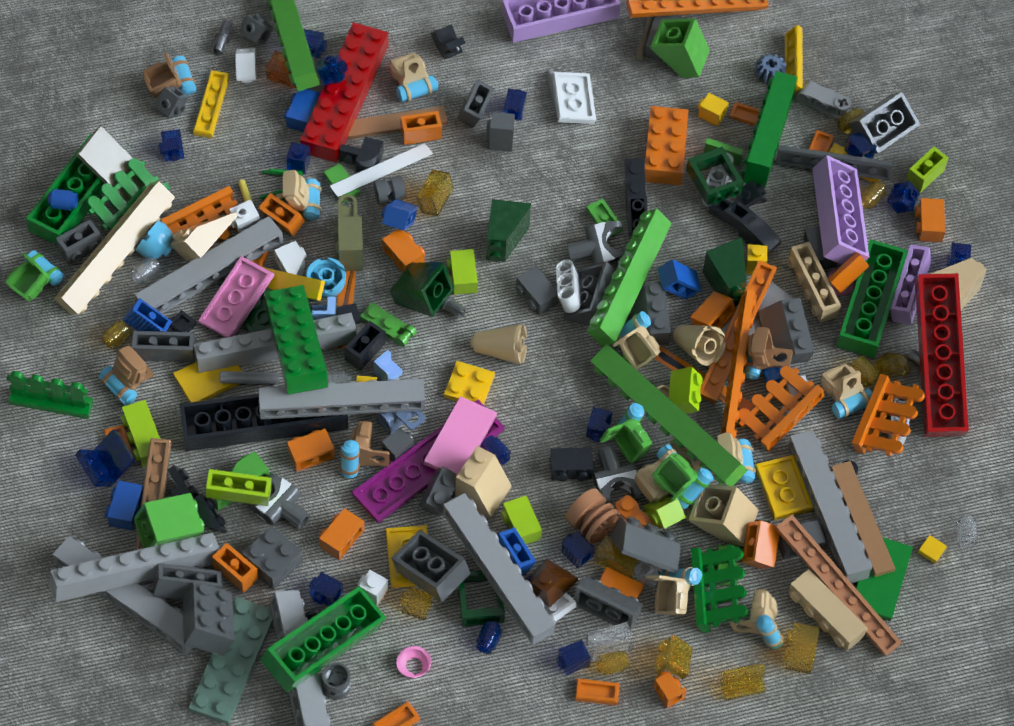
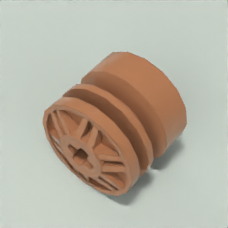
M595 488L582 494L570 506L565 515L566 521L574 529H580V535L585 537L589 544L597 543L609 534L621 516V513L614 509L611 503L605 504L606 498Z

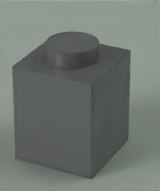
M399 428L381 442L382 451H388L390 453L389 459L393 462L414 447V439L409 432H404Z

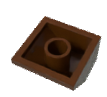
M546 559L525 580H528L532 585L535 596H539L545 605L551 607L578 581V578L551 560Z

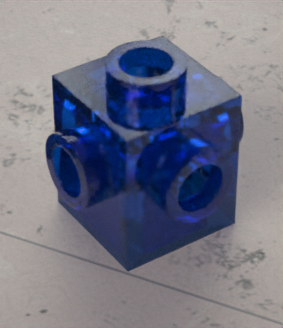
M340 54L335 56L328 55L319 60L316 70L324 86L343 81L348 67L346 61L342 60Z
M910 181L895 183L887 202L896 213L913 211L920 193Z

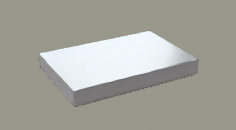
M553 72L552 82L558 122L595 124L596 115L590 74Z

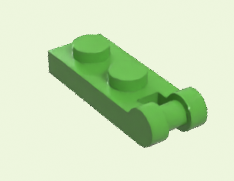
M373 302L360 315L361 321L366 324L369 321L373 322L386 331L387 338L402 347H405L408 339L417 333L413 326L405 324Z

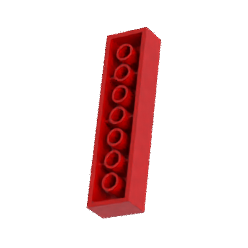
M355 22L352 23L301 136V153L334 163L338 162L341 145H345L348 140L347 137L351 127L359 115L388 49L389 32Z
M959 273L918 274L915 279L921 389L925 394V398L922 401L924 437L965 436L969 431Z

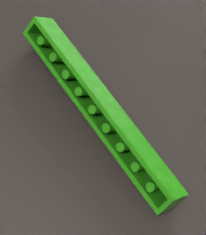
M607 343L592 358L591 362L595 366L593 370L600 377L605 375L608 378L606 382L614 389L616 387L620 388L621 391L619 393L627 401L631 398L634 403L642 405L647 413L645 417L654 425L656 423L661 425L659 430L667 437L671 434L674 437L672 441L680 449L685 447L688 450L686 454L692 460L696 461L698 459L702 463L699 466L710 472L712 471L715 474L714 479L720 485L726 484L733 487L748 471L733 455Z

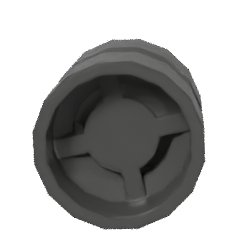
M401 175L389 177L388 181L385 179L373 181L378 205L388 204L392 199H406L405 186Z
M341 663L327 665L322 673L323 691L328 698L341 700L349 694L351 689L350 671Z

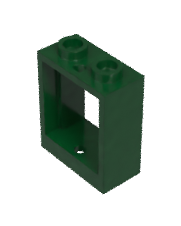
M723 146L688 159L686 171L706 205L717 204L726 198L736 197L742 193L743 180ZM722 164L732 182L710 189L701 171Z
M469 569L470 574L458 586L462 627L504 623V603L497 593L498 607L467 610L464 583L488 581L481 570L473 571Z

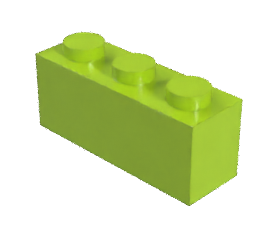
M142 400L123 406V415L120 418L123 427H128L129 432L126 434L129 443H134L135 449H133L135 460H140L143 468L147 466L150 438L160 439L147 402Z
M209 469L206 497L268 506L272 478Z

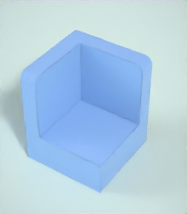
M327 297V305H313L311 311L313 320L336 316V297Z
M389 350L374 361V374L382 381L397 379L402 375V369L391 360V352Z

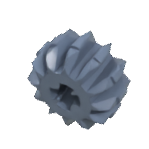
M770 53L767 56L761 55L760 59H757L755 63V75H757L758 80H763L764 84L769 82L770 77L774 78L776 71L786 73V63H784L783 57L777 58V53L774 56H771Z

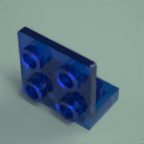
M115 429L111 430L94 450L80 449L75 454L92 484L96 487H111L135 461V458Z

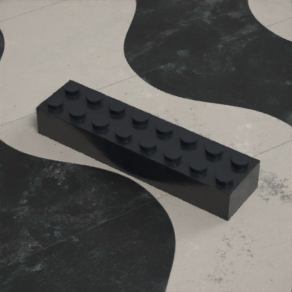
M259 393L179 404L186 451L309 435L315 430L326 429L327 432L349 429L348 415L261 419Z

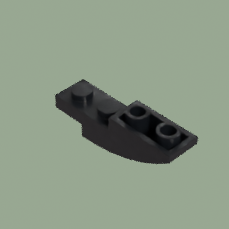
M644 158L624 160L625 202L629 235H633V230L637 227L641 214L647 211Z
M724 199L709 207L710 214L739 230L741 238L753 245L768 246V254L781 244L780 238L769 225L736 200L731 203Z
M175 465L167 469L177 487L171 490L173 496L191 493L193 499L197 502V512L203 523L225 534L228 532L224 526L226 521L214 509L216 507L214 501L199 494L196 487L190 485L188 481L190 477L184 468L180 469Z

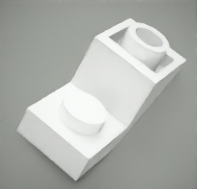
M256 48L236 50L237 81L250 83L256 80Z

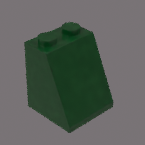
M492 199L486 243V260L505 262L529 229L531 203Z
M741 237L706 251L702 271L712 289L717 293L732 298L735 306L739 304L746 286L744 249Z
M443 262L411 263L392 286L390 293L395 304L433 317L453 292L454 287Z

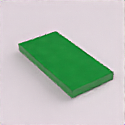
M883 538L895 566V571L875 577L873 571L870 570L869 578L859 581L856 589L882 619L891 621L913 547Z

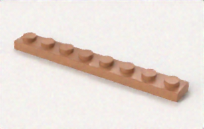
M792 514L776 526V531L811 572L868 628L865 635L884 657L888 656L902 644L900 639Z

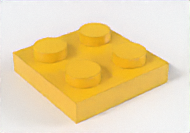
M456 361L444 393V398L457 402L461 396L472 402L479 400L484 405L495 377V372Z

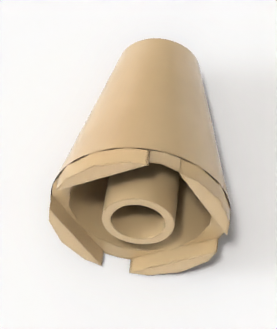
M517 324L476 332L471 337V348H474L476 353L511 363H524L527 352V345H524V338L527 339L525 325Z
M679 325L673 332L674 342L699 364L708 366L712 362L716 363L725 351L724 332L715 326Z

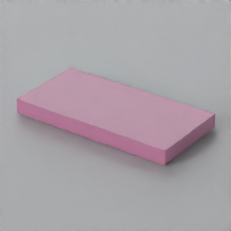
M240 256L199 318L198 323L225 338L235 336L275 275L271 271Z
M460 396L425 458L424 465L434 469L444 466L459 474L476 446L480 447L497 416V412Z

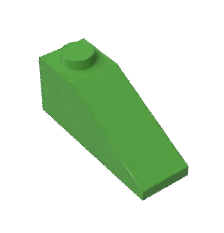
M254 451L251 454L242 456L232 472L267 477L269 469ZM215 499L216 509L219 511L233 501Z

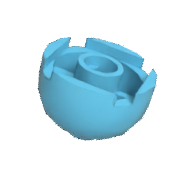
M158 220L137 246L136 251L147 259H158L162 255L166 257L173 249L169 245L173 241V234L170 228Z
M320 258L311 263L307 269V277L325 281L321 298L335 297L342 292L346 283V273L344 266L338 260L333 258L321 260Z

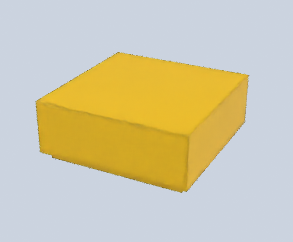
M929 535L918 553L936 564L945 552L947 545Z

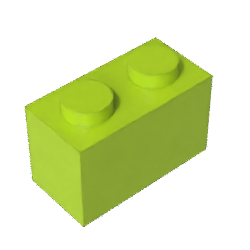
M936 147L931 148L909 169L906 182L921 193L945 171L949 157Z
M474 249L450 251V259H446L447 271L451 270V276L449 277L454 287V295L477 293L478 280Z
M693 367L671 371L669 399L685 414L699 411L701 385L703 383L701 374Z
M526 495L503 503L501 517L504 524L507 523L510 529L515 527L525 544L541 539L542 529Z
M665 497L658 502L654 501L642 506L644 513L649 516L652 525L665 529L686 518L679 500L672 501L671 497Z

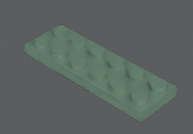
M239 597L236 598L233 605L234 641L223 656L212 653L189 706V712L230 725L273 623L269 607Z

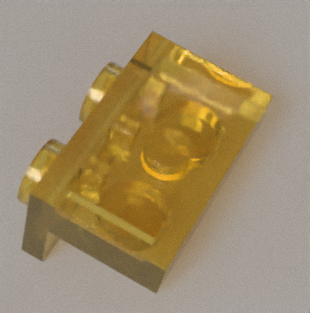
M672 634L667 640L664 639L659 644V654L655 662L657 664L655 673L660 675L667 669L673 675L684 680L689 674L693 647Z
M764 663L722 671L720 685L724 699L730 700L765 693L766 687L763 679L766 670Z

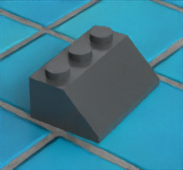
M607 261L578 269L581 305L573 313L564 312L563 318L589 326L590 320L596 313L597 305L601 302L605 294L604 291L608 287L612 279L611 276L616 269Z
M645 282L626 322L632 319L635 314L644 311L651 320V325L646 328L649 335L654 337L658 345H669L671 330L666 292L662 289L661 282Z
M801 299L781 300L759 310L757 315L760 327L769 328L773 346L775 348L791 349L793 351L791 364L809 362L814 354V348ZM779 354L778 356H773V359H776L777 362H784L787 356Z
M620 516L610 537L622 554L677 573L681 543L676 539V535L668 530L664 532L659 531L656 526L649 523L643 525L634 517L629 516L627 519Z
M587 576L576 586L574 600L578 608L629 633L631 632L642 611L643 604L638 599L631 596L628 597L614 587L609 588L603 585L600 580L596 578L591 579Z

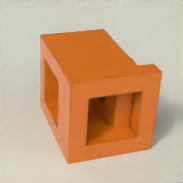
M664 671L660 673L654 681L653 688L666 708L685 699L687 690L685 687L681 689L677 677H673L670 672Z

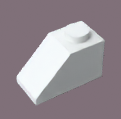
M294 241L274 250L275 261L281 271L302 275L305 268V258L307 257L303 247H299L297 242Z

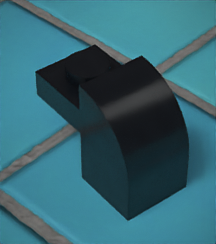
M452 24L431 32L435 46L444 59L463 53L461 45L465 44L463 36L457 38Z
M365 137L361 148L342 144L340 148V161L346 164L356 165V172H362L380 163L384 152V142Z

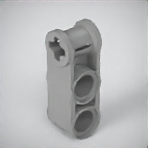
M805 81L803 88L796 95L797 101L802 105L809 106L837 120H846L849 117L851 100L847 96L820 86L813 81Z

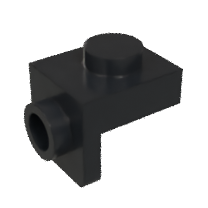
M750 181L743 186L742 193L735 197L737 201L748 208L759 200L764 203L767 201L764 196L766 194L765 189L761 184L757 185L754 181Z

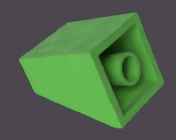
M696 18L661 20L650 46L682 78L700 77L710 51Z
M191 493L150 501L142 505L133 519L143 549L201 536L204 532V523L199 518L197 512L198 505Z

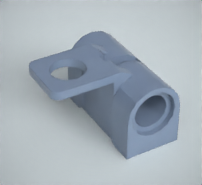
M421 410L377 413V422L389 435L403 424L410 430H414L426 420ZM416 415L418 416V420L416 422L408 421L412 417Z

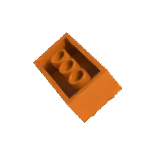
M659 106L650 107L645 153V182L681 186L689 110Z

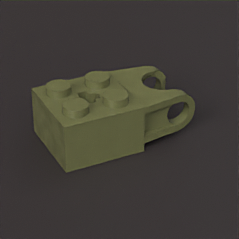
M345 194L338 199V225H334L335 260H338L344 266L345 271H363L362 216H357L356 198L353 195ZM344 200H351L353 204L350 207H345L342 205V202Z

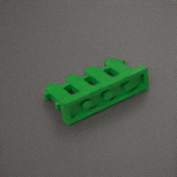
M136 158L130 159L127 162V167L130 170L128 174L123 171L116 172L113 178L117 184L114 187L109 183H105L100 187V192L103 195L100 200L96 196H91L87 199L86 204L90 208L88 210L89 214L94 213L103 223L101 227L104 230L108 228L110 232L117 224V218L127 212L151 182L159 180L157 176L153 177L144 167L146 163L143 160L139 162ZM135 176L143 187L139 189L130 179L131 177ZM166 182L162 183L167 190L171 188ZM120 188L129 196L130 200L127 202L117 192ZM106 201L117 211L114 215L104 205Z
M12 371L11 375H7V381L11 382L9 387L11 393L8 400L10 405L84 419L89 418L94 401L93 398L86 397L88 389H85L81 383L72 382L71 386L64 385L63 381L57 378H53L51 382H48L36 374L32 375L31 378H26L19 371Z
M732 544L727 545V549L713 551L712 548L707 549V553H703L699 547L691 549L692 567L700 569L702 573L701 581L693 586L696 625L703 633L711 632L712 624L714 628L719 627V623L733 621L736 624L740 623V619L748 615L746 606L738 604V600L743 599L747 595V591L742 585H737L736 581L744 578L745 571L741 566H735V561L741 560L744 554L739 547H734ZM729 564V568L715 570V565ZM730 582V587L716 589V584ZM732 601V606L718 609L719 603Z

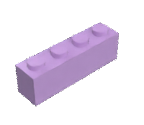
M910 244L890 308L892 322L912 325L916 313L915 279L918 274H928L931 264L930 247Z

